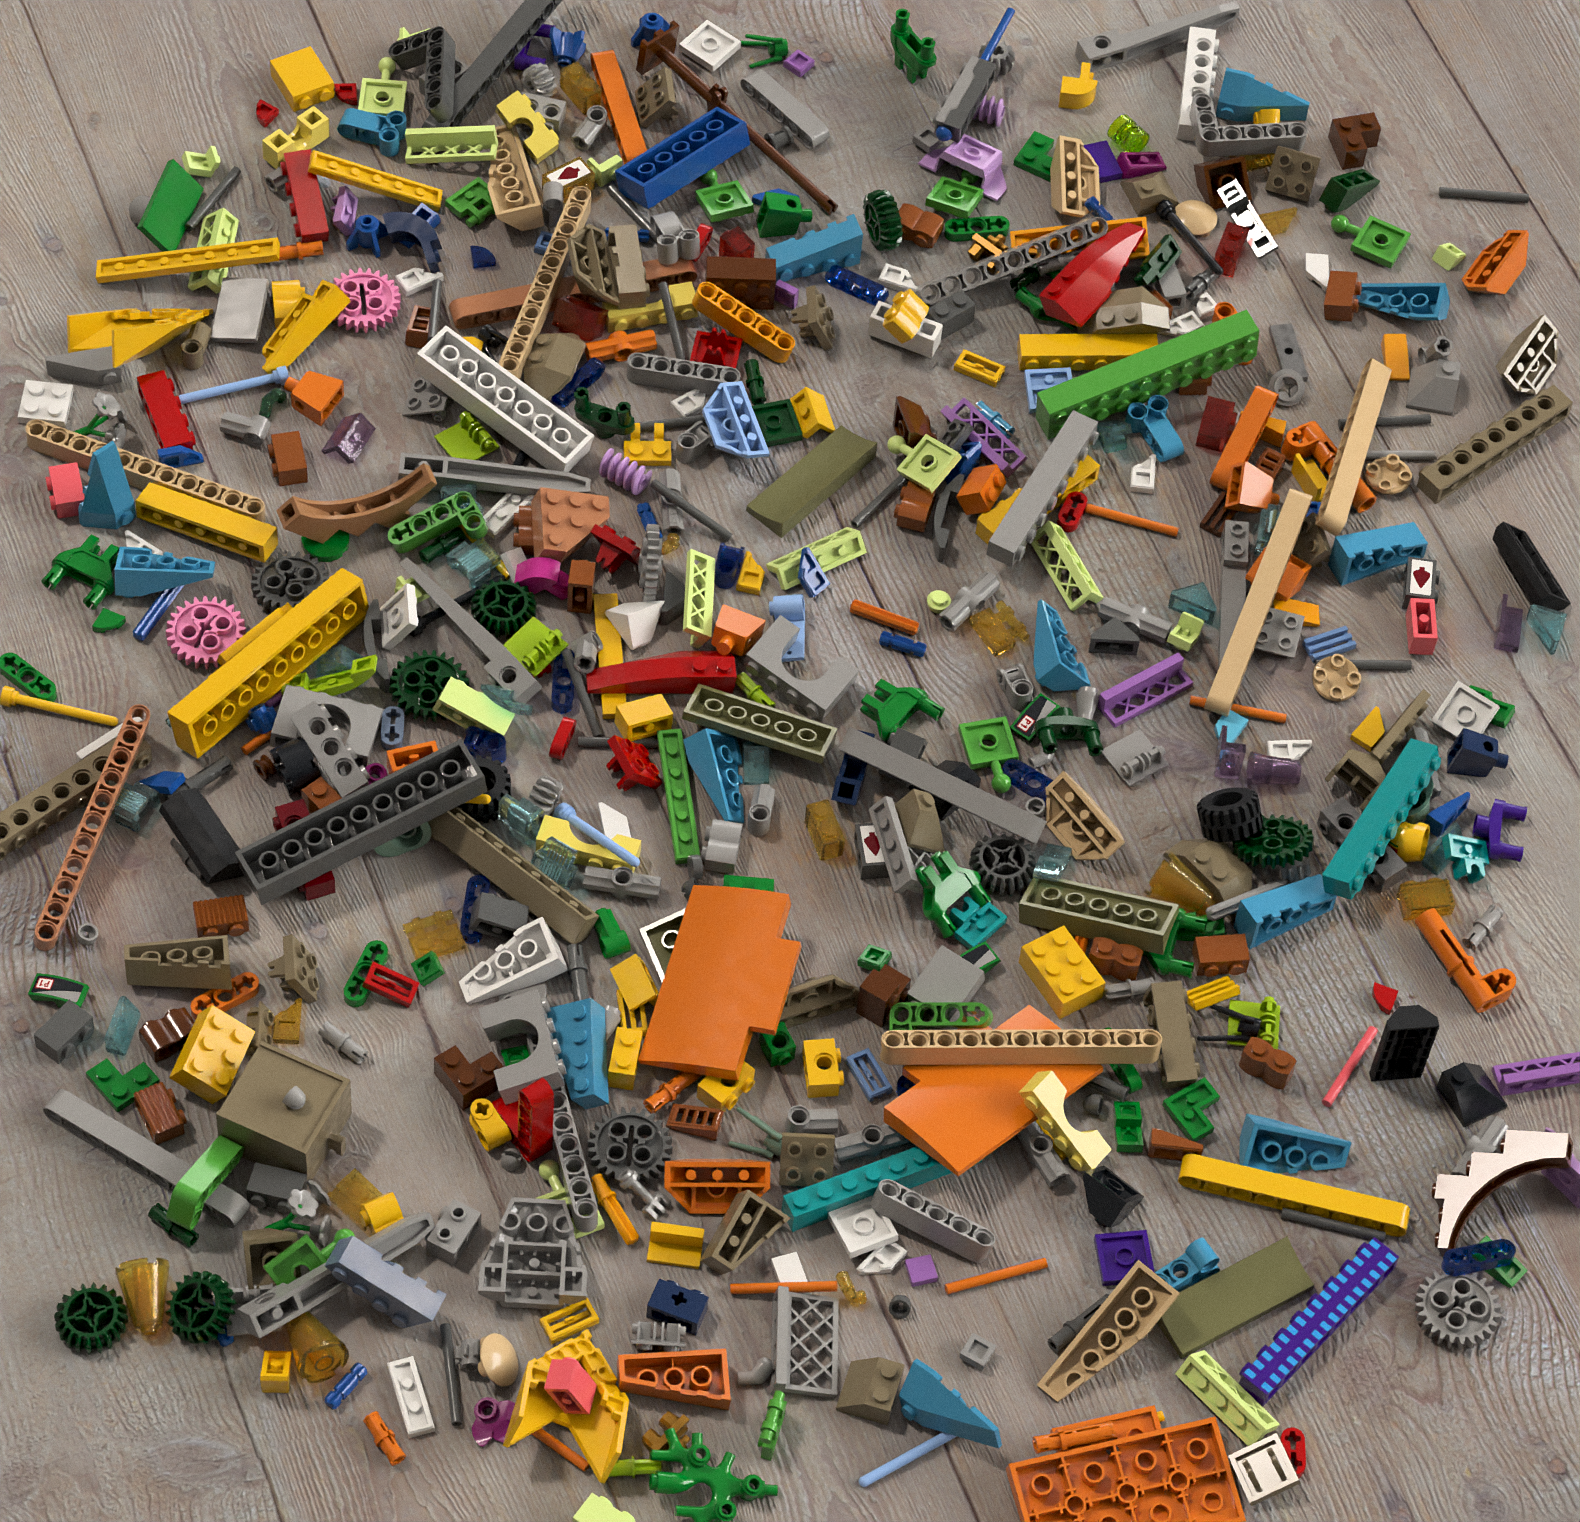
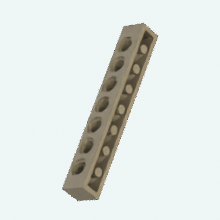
M1555 385L1546 390H1540L1534 398L1525 400L1516 410L1508 411L1502 419L1497 422L1493 421L1484 431L1475 433L1466 443L1458 444L1452 452L1447 455L1443 454L1434 464L1422 468L1419 472L1417 487L1435 504L1439 503L1567 418L1573 402Z
M116 738L0 812V837H4L0 839V861L16 848L23 847L28 840L36 835L43 834L50 826L56 822L63 821L70 813L88 804ZM125 738V739H124V741H125L126 743H134V742H135V741H134L133 739H131V738ZM145 739L142 741L128 777L139 768L146 767L152 761L151 746ZM122 759L115 760V763L120 765L126 763ZM111 780L105 782L109 786L116 784V782Z

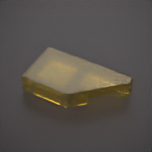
M1293 207L1258 216L1269 233L1276 235L1287 231L1298 209Z
M302 998L296 999L293 1005L275 1016L273 1043L299 1044Z

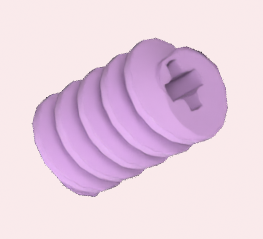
M985 95L973 119L979 114V121L983 122L987 118L988 124L996 121V126L999 127L1005 112L1003 99L1001 98L998 103H995V96H992L988 101Z
M610 448L600 463V476L603 478L607 477L610 482H615L617 486H623L626 491L631 490L634 495H639L648 486L652 477V470L644 474L646 469L644 465L637 470L638 463L636 461L629 465V457H625L621 461L622 453L618 452L613 457L614 449Z

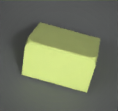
M1446 243L1439 245L1432 259L1449 271L1466 257V254L1453 244Z

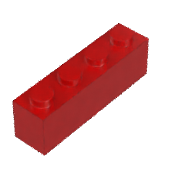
M311 149L284 153L283 162H280L282 176L286 175L287 182L284 183L286 196L291 197L292 203H289L290 215L296 219V224H293L294 234L296 238H300L301 243L319 240L326 242L329 239V229L317 175L308 172L310 155L312 153Z
M164 370L138 376V393L160 449L182 445L193 450V445H196L193 431H188L187 429L189 427L188 419L185 413L181 414V402L179 396H174L173 394L175 389L172 379H167Z

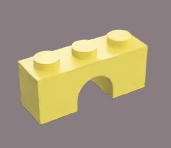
M517 90L496 105L495 112L508 129L517 124H526L531 128L532 135L524 140L523 148L537 165L558 150L559 138L552 129L549 131L544 123L546 121L539 112L535 113L531 108L532 103L525 94L521 95Z
M311 107L297 117L296 127L291 134L286 135L282 130L278 129L262 140L263 159L277 169L280 167V162H283L284 153L312 149L329 137V118L316 107Z

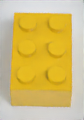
M1061 926L1021 947L1019 964L1059 1019L1102 998L1106 982L1065 926Z
M211 1005L198 1014L169 1078L209 1103L214 1104L227 1095L255 1031Z

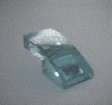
M481 684L480 689L500 707L518 715L532 714V705L512 700L514 690L497 685Z
M1048 843L1043 856H1039L1033 877L1057 882L1068 866L1072 856V848Z

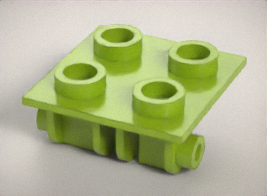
M467 411L460 414L459 417L461 419L459 423L434 436L448 455L454 458L478 460L500 448L473 414Z
M533 616L503 646L530 674L536 677L569 644L561 638L563 634L560 630H550Z
M1267 996L1261 1003L1230 1000L1229 1009L1243 1015L1261 1019L1257 1038L1267 1041L1274 1049H1278L1280 1006L1277 1005L1274 998ZM1228 1016L1227 1035H1241V1032H1237L1238 1019ZM1227 1041V1045L1245 1047L1247 1042Z

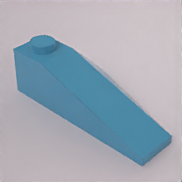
M1226 67L1216 117L1232 121H1253L1254 112L1262 109H1280V121L1306 120L1310 102L1288 91L1280 92L1272 88L1273 84L1269 82L1264 84L1255 80V75Z
M111 441L93 452L87 473L90 477L89 483L83 488V493L85 494L84 502L79 503L78 507L79 521L83 527L117 530L123 525L131 523L136 518L135 502L116 444Z
M1041 599L1037 603L1033 660L1037 682L1041 686H1047L1052 691L1079 690L1080 687L1091 686L1084 664L1081 662L1078 664L1074 656L1077 653L1075 646L1071 645L1065 637L1068 632L1057 610Z
M1246 1114L1240 1134L1239 1165L1273 1173L1288 1172L1289 1174L1302 1170L1313 1169L1317 1171L1345 1167L1351 1142L1271 1118Z
M919 1359L914 1360L899 1394L902 1414L908 1420H914L921 1426L999 1449L1002 1446L998 1427L975 1406L969 1409L961 1398V1394L955 1388L952 1391L947 1389L940 1382L943 1377Z

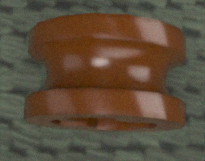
M262 755L260 760L256 759L253 761L255 771L263 780L268 779L269 774L274 775L276 773L275 766L268 756Z

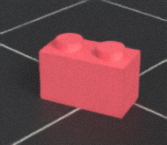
M77 462L50 466V476L45 477L47 491L53 492V495L49 496L51 510H56L58 519L79 516L78 507L79 503L84 502V493Z
M1410 598L1405 614L1408 653L1433 655L1438 639L1434 599Z
M571 1357L552 1359L544 1387L546 1392L565 1414H590L597 1384L576 1359Z

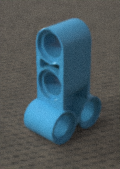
M348 108L345 110L337 126V131L345 138L377 145L382 155L393 157L400 151L399 141L405 138L407 118L403 112L396 110L391 111L387 116Z
M1153 395L1149 398L1146 406L1139 402L1129 405L1124 425L1132 433L1140 432L1158 461L1164 462L1183 455L1184 446L1166 417L1168 400L1161 395Z
M1199 1238L1192 1242L1186 1248V1253L1156 1271L1155 1274L1175 1290L1181 1292L1219 1272L1220 1268L1217 1264L1220 1259L1204 1238ZM1178 1271L1187 1273L1183 1278H1178L1174 1274Z

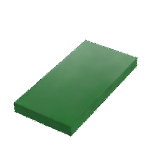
M174 159L167 162L137 227L162 252L177 249L186 229L185 224L190 220L204 190Z

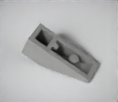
M112 346L45 357L47 375L98 386L122 382L120 366L114 368L112 364Z

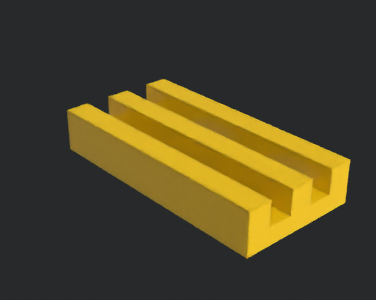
M963 349L954 364L953 370L996 387L1006 367Z
M1225 976L1188 990L1187 1003L1195 1011L1241 994L1240 986L1238 984L1235 985V982L1230 980L1229 976Z
M616 990L618 1010L621 1012L620 1026L627 1028L623 996L620 990ZM642 1005L639 1007L641 1027L636 1026L634 1010L632 1012L629 1010L631 1028L628 1029L643 1031L642 1036L644 1037L648 1028L645 1007Z
M588 1298L539 1319V1324L544 1328V1333L549 1337L551 1345L599 1323V1317ZM583 1308H587V1310L584 1312H581L575 1316H570L566 1318L564 1321H561L553 1326H549V1324L552 1322L564 1318Z

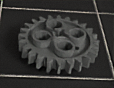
M290 551L284 557L281 553H278V558L276 559L269 556V563L261 562V567H255V574H252L251 591L253 598H256L258 605L263 604L264 610L271 607V613L277 608L284 606L287 602L294 608L296 604L300 603L313 590L329 579L328 569L324 568V563L318 564L317 557L310 560V554L301 557L299 551L295 556H292Z
M621 1107V1114L611 1110V1118L602 1115V1123L595 1122V1130H590L591 1139H588L587 1147L589 1148L588 1157H591V1166H597V1174L606 1172V1181L614 1177L615 1185L619 1183L617 1180L619 1175L627 1168L638 1173L636 1178L638 1182L643 1179L646 1184H649V1176L651 1175L653 1178L658 1179V1170L664 1172L665 1161H670L671 1159L670 1155L672 1154L673 1146H671L672 1137L668 1136L669 1128H662V1119L655 1122L654 1113L648 1117L645 1116V1109H642L639 1114L636 1113L635 1107H632L630 1113H627L624 1107ZM633 1127L631 1166H626L629 1128ZM619 1132V1133H622L623 1135H622V1136H615V1135H613V1133ZM645 1134V1135H648L649 1137H648V1138H641V1137H639V1136ZM617 1155V1156H620L621 1158H620V1159H613V1158H611V1156ZM643 1157V1158H646L647 1160H646V1161H639V1160H637V1159Z

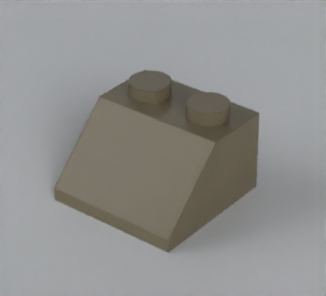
M881 1357L851 1361L836 1410L888 1426L903 1378L905 1364Z

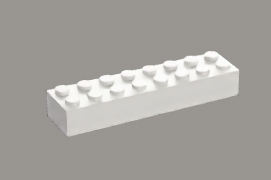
M448 326L439 331L417 353L413 370L546 469L569 472L590 451L594 434Z

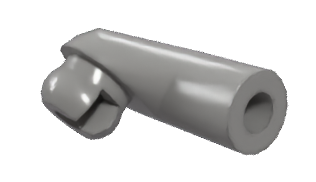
M1041 741L1039 742L1041 745L1040 753L1028 758V763L1032 769L1047 764L1054 758L1055 752L1052 754H1045L1043 752Z
M762 1357L757 1361L758 1363L752 1371H737V1385L763 1384L772 1373L773 1364L771 1360Z

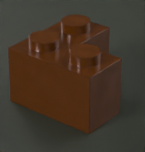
M1374 112L1332 119L1328 138L1342 170L1363 167L1367 149L1377 147L1381 127Z
M887 964L880 971L873 969L859 988L856 1013L882 1028L887 1020L889 1021L891 1008L897 1003L907 1002V993L910 990L911 979Z
M456 1045L434 1057V1074L463 1111L469 1108L476 1099L486 1098L498 1090L494 1070L504 1066L492 1051L471 1064Z

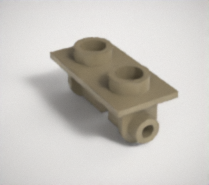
M259 1001V1008L251 1007L250 1011L247 1012L246 1026L255 1031L246 1051V1055L249 1057L254 1055L261 1041L272 1045L271 1027L274 1024V1015L262 1001Z

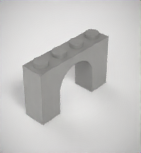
M1146 258L1129 260L1128 265L1123 267L1119 273L1120 279L1117 283L1113 284L1111 291L1116 290L1115 286L1121 282L1134 280L1136 275L1142 271L1140 266ZM1174 262L1160 280L1149 283L1148 286L1152 290L1156 289L1173 306V310L1184 308L1187 293Z
M780 615L746 654L743 666L750 674L764 680L770 688L784 694L791 703L798 704L805 709L808 715L823 721L855 683L859 670L841 657H838L827 672L818 679L805 681L790 675L784 668L781 658L796 641L800 628Z
M286 685L271 731V747H277L299 737L300 733L292 722L290 715L315 700L318 706L324 704L331 715L330 718L339 721L346 727L349 735L345 747L350 745L356 753L357 758L354 761L358 767L362 765L364 767L368 766L381 725L383 708L376 707L373 704L354 702L348 698L330 696L324 692L306 690L300 686Z
M538 989L478 1008L483 1029L490 1042L518 1033H530L539 1037L536 1049L528 1058L494 1070L498 1090L505 1105L518 1101L519 1090L540 1078H544L552 1089L565 1086L563 1075L567 1074L563 1060H559L557 1055L561 1053V1048L557 1038L553 1039L552 1033L556 1032L554 1022L551 1017L548 1018L547 1016L551 1009L547 998H542Z

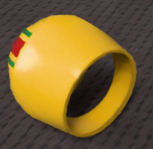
M1401 822L1396 836L1389 841L1388 845L1404 862L1422 861L1428 846L1430 826L1422 822L1418 824Z

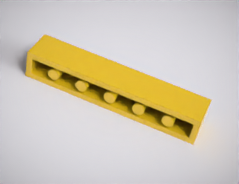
M1019 334L1017 345L1019 370L1068 367L1075 371L1096 370L1158 345L1157 334Z
M1088 454L1084 461H1079L1075 476L1068 478L1066 490L1063 494H1058V500L1053 510L1065 502L1069 493L1081 492L1098 479L1100 465ZM1018 488L1011 497L1005 501H999L995 508L989 512L982 513L978 517L975 534L987 545L1023 488Z
M149 482L135 500L137 518L263 563L266 562L278 546L277 527L170 490L164 486Z

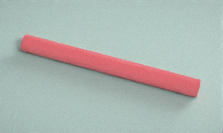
M1374 1026L1368 1027L1322 1100L1324 1106L1331 1107L1378 1033Z

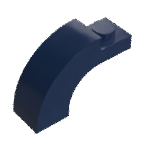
M388 212L382 214L392 244L400 241H410L419 245L424 252L430 272H439L438 263L442 261L438 250L442 249V246L433 227L426 220L412 213Z
M860 731V732H862V733H864V734H866V735H869V736L875 738V734H873V733H868V732ZM845 753L839 774L836 777L831 800L856 806L869 764Z

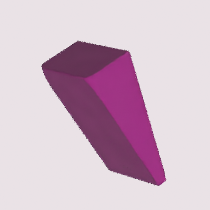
M1121 152L1117 158V162L1123 172L1122 179L1135 178L1167 169L1159 152Z

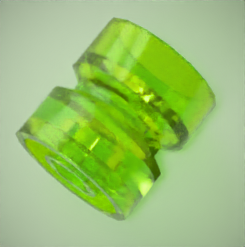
M1123 114L1115 119L1107 132V136L1117 145H1120L1125 152H1141L1150 138V135L1143 128L1137 126V123L1127 114Z

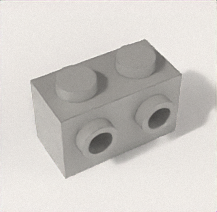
M453 1199L449 1206L443 1207L436 1227L425 1236L427 1253L455 1266L481 1226V1213Z

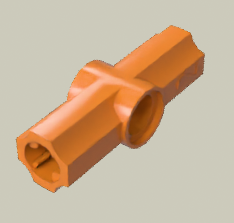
M651 329L627 334L625 331H616L610 334L608 339L585 343V354L588 363L613 358L618 362H624L633 353L657 349L656 336Z

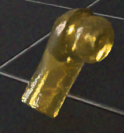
M675 533L668 534L667 540L662 542L661 555H667L679 548V535Z
M838 1272L836 1280L849 1303L854 1307L865 1304L867 1302L865 1291L859 1290L856 1292L848 1272Z

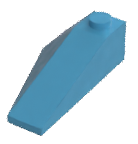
M1362 283L1361 296L1357 295L1356 298L1359 299L1360 306L1413 320L1446 319L1450 305L1446 283Z
M120 547L115 566V595L132 598L213 578L215 562L189 556L177 559L173 557V553L165 552L163 556L152 554V549Z
M705 728L683 739L688 761L724 821L744 823L743 797L739 793V785L743 783L742 776L738 775V766L742 764V757L737 737Z

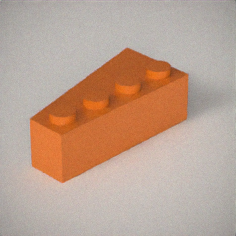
M726 1348L618 1355L617 1378L618 1389L621 1392L729 1410L731 1397Z

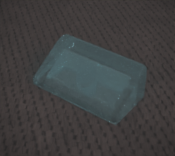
M1457 822L1453 823L1425 853L1422 866L1434 875H1438L1450 862L1445 860L1442 837L1448 833L1463 836Z
M126 996L120 997L104 1038L107 1052L125 1056L141 1016L140 1011Z

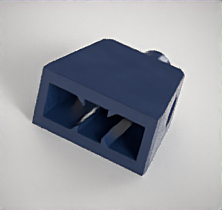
M1463 728L1447 752V773L1487 777L1493 766L1505 769L1509 756L1498 753L1497 739Z

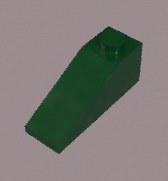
M1365 169L1331 177L1319 201L1325 204V208L1331 212L1336 213L1346 210L1380 183V180Z

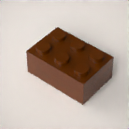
M707 256L705 282L716 285L750 309L773 310L776 286V259Z

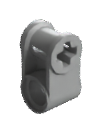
M697 421L691 428L678 436L675 454L678 461L691 463L715 446L709 429L705 427L703 421Z
M1018 663L1013 668L1006 670L1002 668L997 669L998 684L1004 691L1011 707L1015 710L1023 711L1031 703L1033 685L1026 674L1022 663Z

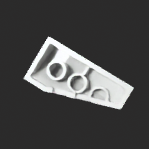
M543 917L518 928L513 933L514 936L506 944H500L495 949L496 952L488 960L481 961L459 981L468 1005L545 982L568 971L561 950Z

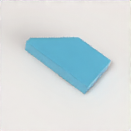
M1230 710L1228 717L1222 715L1214 727L1223 755L1227 753L1248 723V719Z

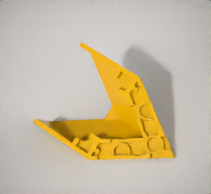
M127 308L67 315L68 353L112 346V364L116 368L155 352L190 329L192 324H196L197 321L201 322L213 314V309L152 308L150 313V311H140L138 308Z
M586 1329L577 1338H570L545 1352L543 1357L537 1360L534 1358L528 1362L503 1446L508 1448L551 1422L569 1428L598 1481L605 1484L621 1455L629 1399L625 1392H620L618 1389L616 1376L601 1350L595 1348L590 1341L592 1335ZM564 1357L576 1359L597 1384L590 1414H565L546 1392L544 1387L552 1359H563Z

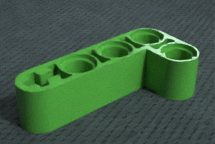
M461 491L391 527L388 531V540L396 552L407 553L461 524L468 536L475 540L485 537L488 527L472 495L466 491ZM464 503H470L467 508L460 509ZM448 514L447 518L439 520L441 515ZM480 522L478 527L470 528L473 523ZM421 525H427L424 530L417 531Z
M901 1002L895 1004L890 1010L889 1031L982 1029L991 1024L993 1013L990 1008L979 1002ZM907 1009L909 1011L908 1019L904 1022H899V1012ZM928 1009H933L934 1018L929 1022H925L923 1020L924 1012ZM958 1009L960 1012L958 1020L950 1022L948 1018L950 1011ZM979 1010L985 1013V1016L980 1017V1021L975 1017L967 1016V1012L979 1014Z
M222 1135L218 1136L176 1184L171 1195L166 1219L192 1231L200 1219L205 1201L241 1160L245 1149L244 1146Z

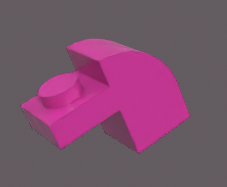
M534 557L517 565L514 583L519 581L520 587L528 586L529 592H533V595L545 589L561 600L568 598L569 575L560 570L561 563L559 561L546 557Z

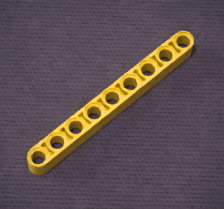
M1186 1154L1182 1158L1178 1182L1184 1187L1282 1210L1284 1207L1384 1231L1386 1232L1385 1235L1402 1237L1407 1233L1410 1208L1406 1204L1196 1154Z

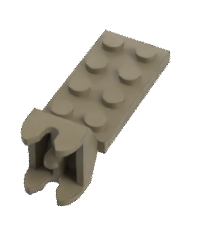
M1423 689L1399 716L1370 754L1349 749L1325 777V780L1329 782L1336 775L1365 799L1359 806L1361 810H1364L1386 777L1381 764L1387 759L1393 748L1403 739L1405 733L1415 724L1417 718L1427 709L1429 705L1425 702L1431 694Z

